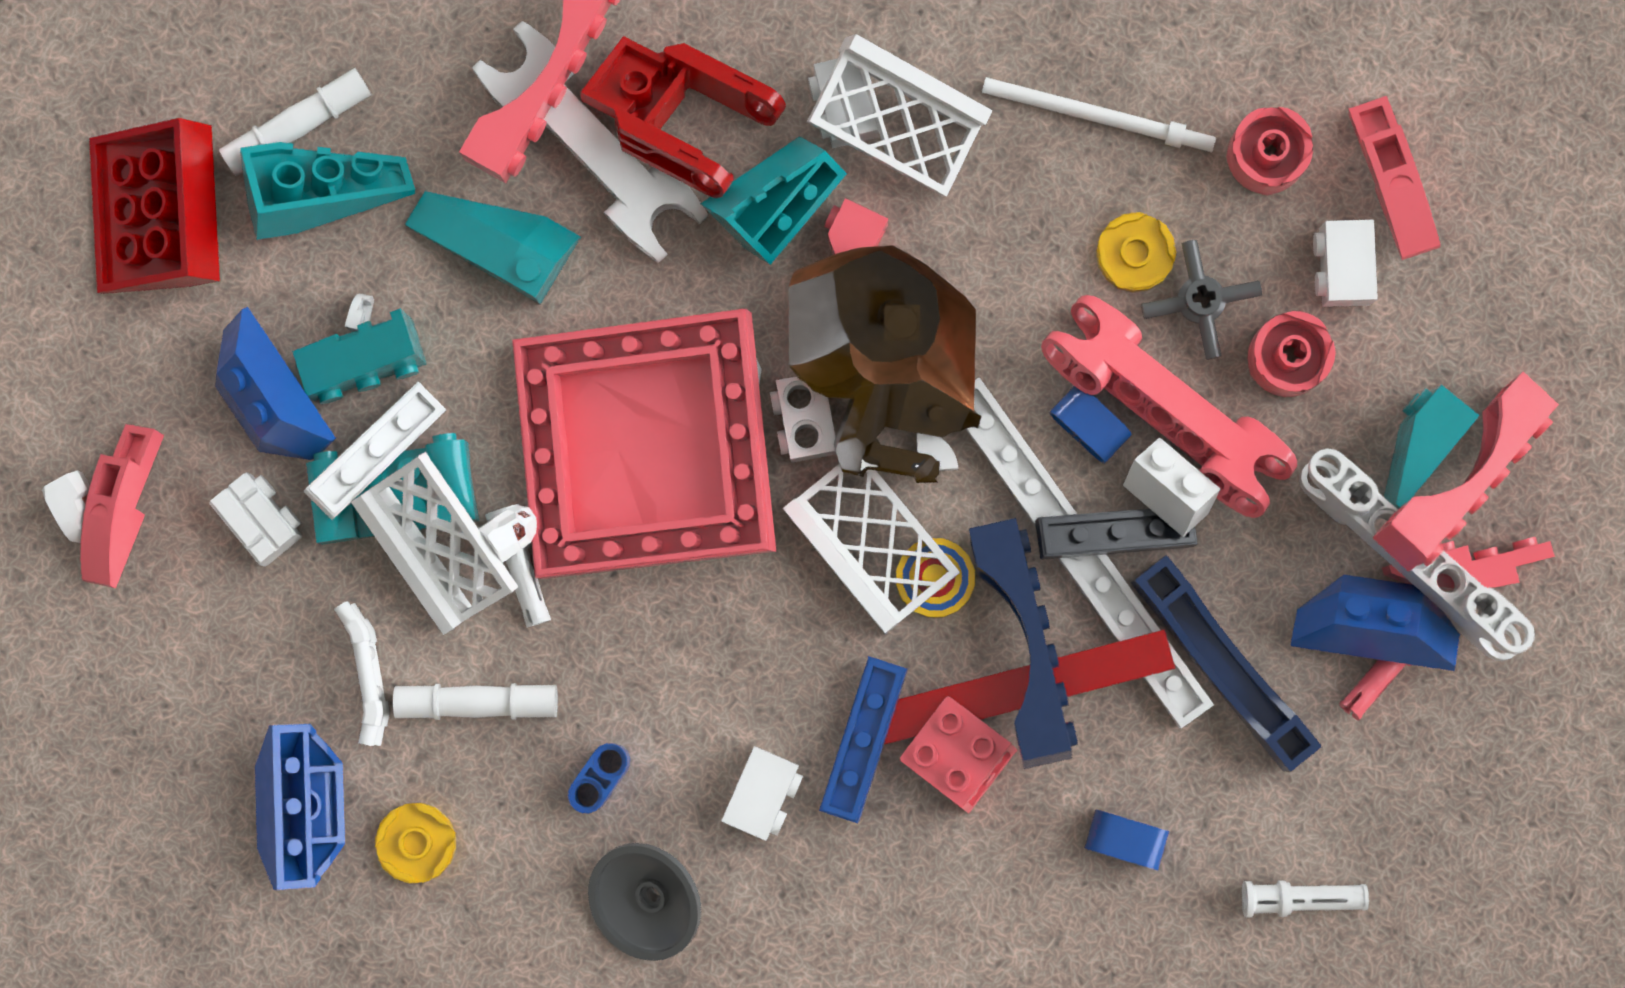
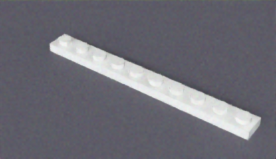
M977 378L974 388V410L982 417L978 428L970 427L966 431L1035 526V520L1038 517L1077 514L980 378ZM1106 554L1058 558L1117 642L1161 631ZM1169 643L1175 669L1143 678L1177 726L1183 728L1214 706V704Z

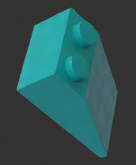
M1442 384L1431 391L1425 388L1420 394L1416 393L1402 410L1407 416L1399 426L1384 498L1397 509L1402 507L1416 494L1480 416Z

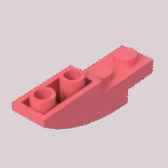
M1387 96L1349 108L1348 115L1373 177L1375 192L1401 259L1404 260L1440 248L1441 244L1416 164L1401 124L1398 125Z
M125 424L113 456L100 454L87 495L82 524L80 561L82 580L85 582L111 588L117 587L145 516L144 513L135 508L164 438V435L155 429Z
M1536 537L1512 542L1514 550L1499 554L1497 547L1473 552L1474 561L1471 559L1468 545L1455 548L1454 541L1440 544L1450 557L1484 587L1488 588L1519 583L1517 566L1555 557L1551 541L1538 544ZM1392 565L1382 567L1384 576L1406 584H1412ZM1438 574V587L1441 590L1454 591L1455 584L1453 579L1447 574Z

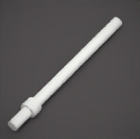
M987 77L982 93L1162 139L1165 140L1166 145L1177 148L1185 145L1212 152L1216 140L1214 136L1187 130L1184 124L1171 121L1170 125Z

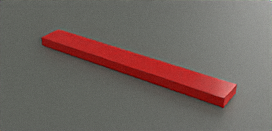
M1164 629L1058 657L1059 667L1052 668L1055 682L1064 683L1067 697L1173 670L1175 665ZM1030 665L898 699L884 745L916 737L948 696L980 720L1019 710L1023 704L1029 683Z

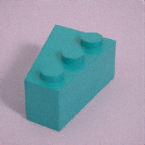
M799 136L734 180L721 198L709 197L700 204L747 251L771 265L847 173L824 149Z
M399 308L390 312L391 320L373 326L371 321H367L357 325V331L342 336L334 334L292 351L305 393L309 399L313 401L319 400L320 404H328L342 399V392L357 387L358 392H364L381 386V379L395 375L396 380L418 374V367L427 365L413 319Z

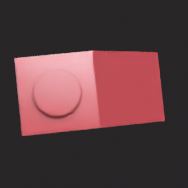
M846 198L841 208L834 205L824 227L830 229L828 232V242L833 255L859 247L878 246L888 226V218Z

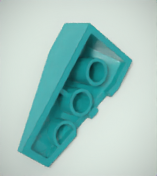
M284 142L240 148L247 204L257 240L297 234L415 194V187L406 157L367 152L346 155L331 153V148L318 147L317 151L293 148L292 143Z
M427 191L423 193L405 223V226L540 305L581 238L576 233L546 216Z

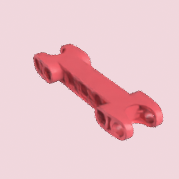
M1085 295L1078 298L1071 308V314L1078 327L1084 332L1087 340L1077 339L1070 334L1060 331H1052L1043 340L1041 345L1043 355L1047 361L1065 379L1086 394L1097 395L1103 388L1198 462L1202 466L1199 471L1220 488L1216 497L1219 501L1244 516L1251 518L1262 516L1270 505V498L1263 486L1257 481L1254 471L1279 480L1290 478L1298 466L1296 456L1292 450L1276 434L1254 418L1248 416L1241 417L1236 422H1233L1138 347L1142 340L1141 331L1134 322L1120 311L1095 296ZM1084 308L1090 310L1095 316L1087 313ZM1054 345L1058 346L1062 352L1058 351ZM1274 458L1280 460L1285 467L1280 465ZM1246 498L1253 500L1256 504L1251 503Z

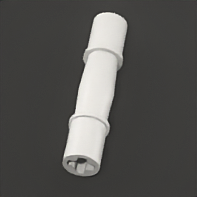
M353 68L322 88L319 86L316 88L317 93L285 109L259 128L256 125L253 126L252 130L220 148L219 151L233 174L238 176L243 173L240 148L276 142L291 143L303 137L332 116L337 119L339 114L371 96L372 94L356 68Z
M512 683L511 687L460 686L441 688L440 684H435V686H395L393 692V713L395 718H434L435 720H440L441 716L470 718L511 716L512 720H516L521 717H557L558 693L556 685H517Z

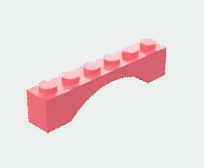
M563 0L562 25L556 47L548 64L535 82L518 98L497 111L479 117L459 151L466 162L505 184L511 175L516 177L526 161V155H524L526 148L531 141L537 142L541 137L547 123L543 119L551 106L556 108L561 103L567 89L564 84L570 73L576 74L580 70L587 55L584 49L591 38L596 40L600 36L607 21L604 15L611 4L616 6L620 0Z
M1525 372L1519 374L1483 410L1481 449L1474 468L1464 483L1448 492L1433 496L1413 497L1395 511L1372 538L1408 572L1421 562L1429 566L1444 551V548L1440 545L1443 539L1446 537L1448 540H1451L1466 525L1467 522L1462 517L1467 511L1473 514L1488 499L1484 491L1489 486L1494 489L1509 475L1510 471L1506 468L1510 461L1514 464L1517 463L1531 449L1532 446L1527 441L1532 436L1537 439L1553 423L1549 416L1559 404Z

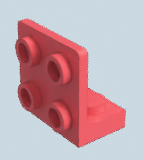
M948 696L900 756V761L969 814L1017 752V749L999 733Z

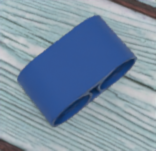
M1075 386L1049 412L1051 417L1103 464L1132 435L1131 431L1097 398L1082 392Z
M606 743L599 746L591 755L568 791L570 805L576 811L592 813L600 810L605 805L630 767V756L623 746L617 743ZM607 750H615L621 756L622 765L615 773L606 772L601 766V757ZM585 783L594 785L598 790V800L593 806H585L578 799V790Z
M1095 809L1084 848L1159 870L1169 831Z

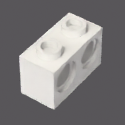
M798 377L776 380L778 391L770 392L774 416L782 414L785 430L777 431L781 455L789 453L791 463L836 455L833 445L836 437L828 397L814 392L805 382L799 380ZM796 389L806 390L811 396L808 406L802 409L792 407L788 402V397L792 391ZM803 428L815 430L819 437L817 443L810 448L800 447L795 441V436L799 430Z

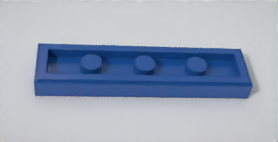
M868 656L819 811L854 823L860 822L905 681L907 668Z

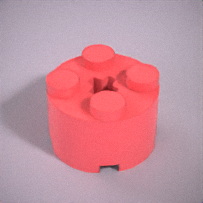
M1264 107L1252 111L1241 121L1228 144L1226 159L1232 175L1243 187L1262 195H1272L1288 189L1304 173L1312 160L1313 143L1311 129L1298 113L1288 108ZM1273 145L1277 149L1275 153L1270 156L1266 155L1264 149Z
M1291 311L1271 318L1256 332L1248 348V366L1251 377L1264 390L1281 397H1295L1310 391L1327 377L1335 361L1334 342L1326 326L1317 317L1300 311ZM1290 346L1295 348L1294 355L1299 357V359L1292 363L1287 360V355L1283 353Z

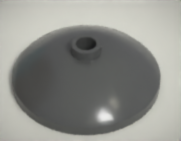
M644 843L624 844L604 855L591 873L588 885V901L592 916L602 934L622 952L642 960H664L677 955L695 937L701 920V901L698 889L687 869L665 850ZM653 888L659 892L660 896L654 892Z

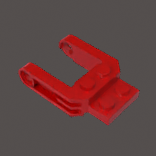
M623 36L580 92L581 101L615 118V127L623 152L710 197L721 198L734 181L733 174H729L721 165L703 156V151L666 133L661 128L682 102L685 92L689 88L765 126L774 125L786 109L784 99L776 90L685 43L666 46L663 49L664 52L656 53Z

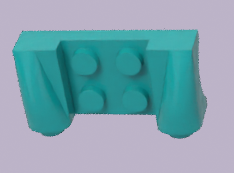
M456 433L432 436L433 443L425 445V448L402 452L357 496L359 497L426 452L473 522L479 521L471 476L469 443L463 439L457 440ZM337 451L313 454L314 461L306 463L309 485L338 458ZM418 467L415 468L414 484L428 489L427 479ZM389 487L401 505H403V491ZM413 495V509L427 514V500ZM311 500L316 543L324 545L375 537L352 503L348 504L331 520ZM437 504V518L451 523V514L447 508ZM413 520L419 530L426 529L425 524Z

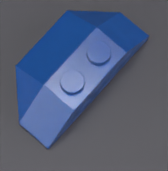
M248 307L242 309L223 329L215 387L258 452L313 460V454L323 452L336 437Z
M1342 575L1297 609L1291 646L1455 671L1460 633L1446 614L1412 584Z
M311 724L269 725L255 765L257 850L273 890L316 887L321 880L320 877L329 868L345 845L343 763L328 744L316 733L317 731Z

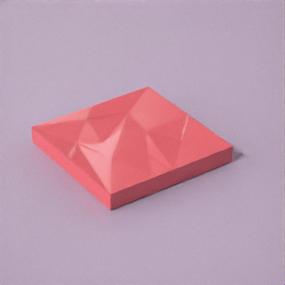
M738 309L512 340L528 507L532 510L537 521L536 534L532 539L535 578L548 579L776 552L752 312L747 309Z

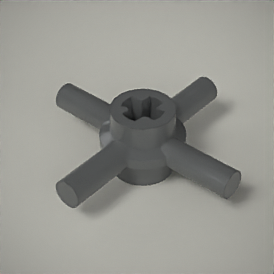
M1190 240L1181 243L1189 280L1182 285L1178 296L1142 303L1141 310L1144 319L1181 312L1187 320L1199 324L1206 360L1222 357L1214 320L1221 315L1225 304L1262 296V287L1259 280L1222 287L1215 279L1205 276L1197 240ZM1198 291H1201L1203 297H1210L1211 299L1205 308H1202L1200 302H1193Z

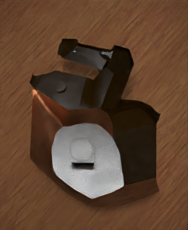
M894 245L855 248L837 253L796 270L789 284V367L798 379L805 382L814 392L829 398L850 399L833 444L842 472L864 477L867 470H876L914 477L916 483H936V478L939 475L940 461H937L932 455L882 445L877 436L885 427L942 438L952 432L962 431L970 427H979L982 416L974 410L975 307L960 291L927 264Z

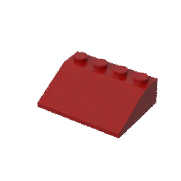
M176 118L89 138L97 293L107 294L184 288L219 282L220 269L212 125Z

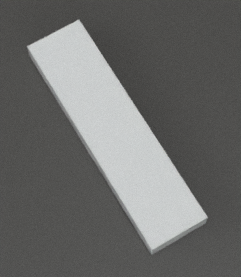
M417 382L303 492L333 520L431 426L446 409Z

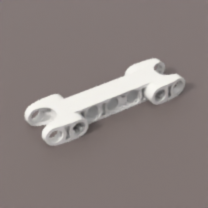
M523 21L513 29L525 45L527 51L526 60L521 68L514 72L503 73L485 64L482 60L472 67L479 80L501 108L518 98L535 82L548 64L555 49V46L546 37ZM571 72L568 79L571 78L574 75V73ZM568 88L561 103L556 108L551 106L543 119L547 122L546 127L616 198V201L603 213L634 246L655 262L659 263L668 255L659 245L652 232L653 221L658 214L664 210L677 209L686 213L699 224L709 216L688 185L654 167L647 171L635 157L623 152L620 142Z
M1323 449L1313 455L1300 473L1299 482L1302 490L1332 519L1351 528L1447 614L1457 631L1493 660L1505 661L1518 653L1524 652L1532 645L1535 633L1529 620L1499 592L1492 588L1484 587L1445 551L1429 566L1425 564L1417 565L1408 572L1372 538L1377 533L1375 520H1388L1398 509L1378 492L1377 485L1371 478L1335 449ZM1323 457L1332 458L1337 463L1339 469L1331 463L1319 459ZM1316 468L1324 470L1328 478L1321 476ZM1308 472L1314 484H1316L1320 489H1315L1308 483ZM1351 497L1357 501L1356 504L1350 501ZM1438 574H1447L1453 579L1455 587L1452 593L1444 592L1438 587ZM1512 624L1521 626L1525 632V641L1522 645L1520 635ZM1504 633L1508 634L1511 638L1512 645L1506 641ZM1491 643L1506 653H1498L1493 649Z

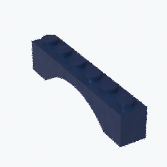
M1016 518L969 528L970 542L979 578L995 589L1010 606L1022 627L1028 644L1030 656L1029 683L1023 704L1014 720L1015 734L1023 768L1028 769L1072 759L1071 747L1078 745L1073 721L1065 722L1062 707L1069 706L1064 683L1055 682L1052 668L1059 667L1054 643L1046 644L1043 632L1045 629H1050L1045 605L1037 606L1034 595L1035 591H1040L1041 589L1036 567L1028 568L1025 554L1031 553L1027 530H1019Z
M1167 555L1160 558L1130 582L1283 772H1292L1322 747L1296 713L1275 693L1242 655L1204 605L1193 586Z

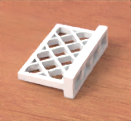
M855 34L846 37L838 51L840 55L807 123L942 197H946L980 127L986 125L992 110L859 35ZM847 63L860 70L864 87L848 92L845 91L841 75ZM870 76L879 80V82L872 84ZM886 84L894 89L899 105L880 111L873 88ZM835 87H837L839 95L831 97ZM866 91L873 114L854 119L847 96ZM904 95L910 97L913 101L906 103ZM840 99L847 122L834 126L820 117L827 103ZM920 103L928 107L933 124L914 130L908 107ZM901 110L907 132L888 138L882 115ZM938 114L946 117L947 119L940 121ZM875 118L881 141L868 145L861 141L856 124ZM954 122L967 129L961 144L948 148L942 126ZM849 126L851 135L841 129ZM934 129L941 151L923 157L916 134ZM909 137L915 160L901 163L895 159L890 143ZM883 145L885 153L879 151L876 147ZM957 151L952 160L950 153ZM943 156L947 172L941 184L929 178L924 161ZM917 164L919 172L909 166Z
M426 452L351 502L443 635L518 588L516 582ZM418 467L427 479L428 489L414 484L415 468ZM389 487L403 491V505H401ZM413 495L427 500V514L413 509ZM437 504L447 508L451 514V523L437 518ZM413 520L426 525V539ZM437 529L451 534L450 547L436 543ZM461 538L470 541L475 549L474 556L460 551ZM436 554L450 559L449 572ZM460 563L474 567L473 581L459 576ZM484 571L495 577L501 586L500 589L497 590L483 585ZM459 587L473 592L472 606Z
M838 464L797 499L795 498L788 503L783 510L884 634H887L960 572L876 470H867L866 490L842 487L844 472H842L840 464ZM838 477V487L827 486ZM871 479L881 491L870 490ZM819 491L837 492L835 515L817 513L808 500ZM842 493L865 495L863 518L839 516ZM870 495L887 497L893 504L891 521L868 518ZM897 510L907 522L896 521ZM823 519L834 520L833 531ZM839 521L862 523L860 546L842 544L837 537ZM867 523L891 526L889 549L865 547ZM895 526L913 528L918 534L917 552L893 549ZM922 540L932 553L921 552ZM848 550L860 551L859 563ZM864 552L888 554L886 577L869 576L863 569ZM892 554L916 557L914 580L890 578ZM921 557L938 559L948 572L936 582L920 581ZM874 581L885 582L884 593ZM890 583L914 585L912 602L900 612L888 599ZM918 585L930 586L917 597Z

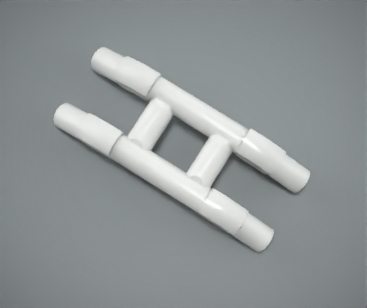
M346 601L334 610L350 635L356 661L364 711L358 743L381 746L385 726L387 727L390 711L388 701L385 700L375 645L377 642L376 633L369 620L364 618L355 603L350 605Z

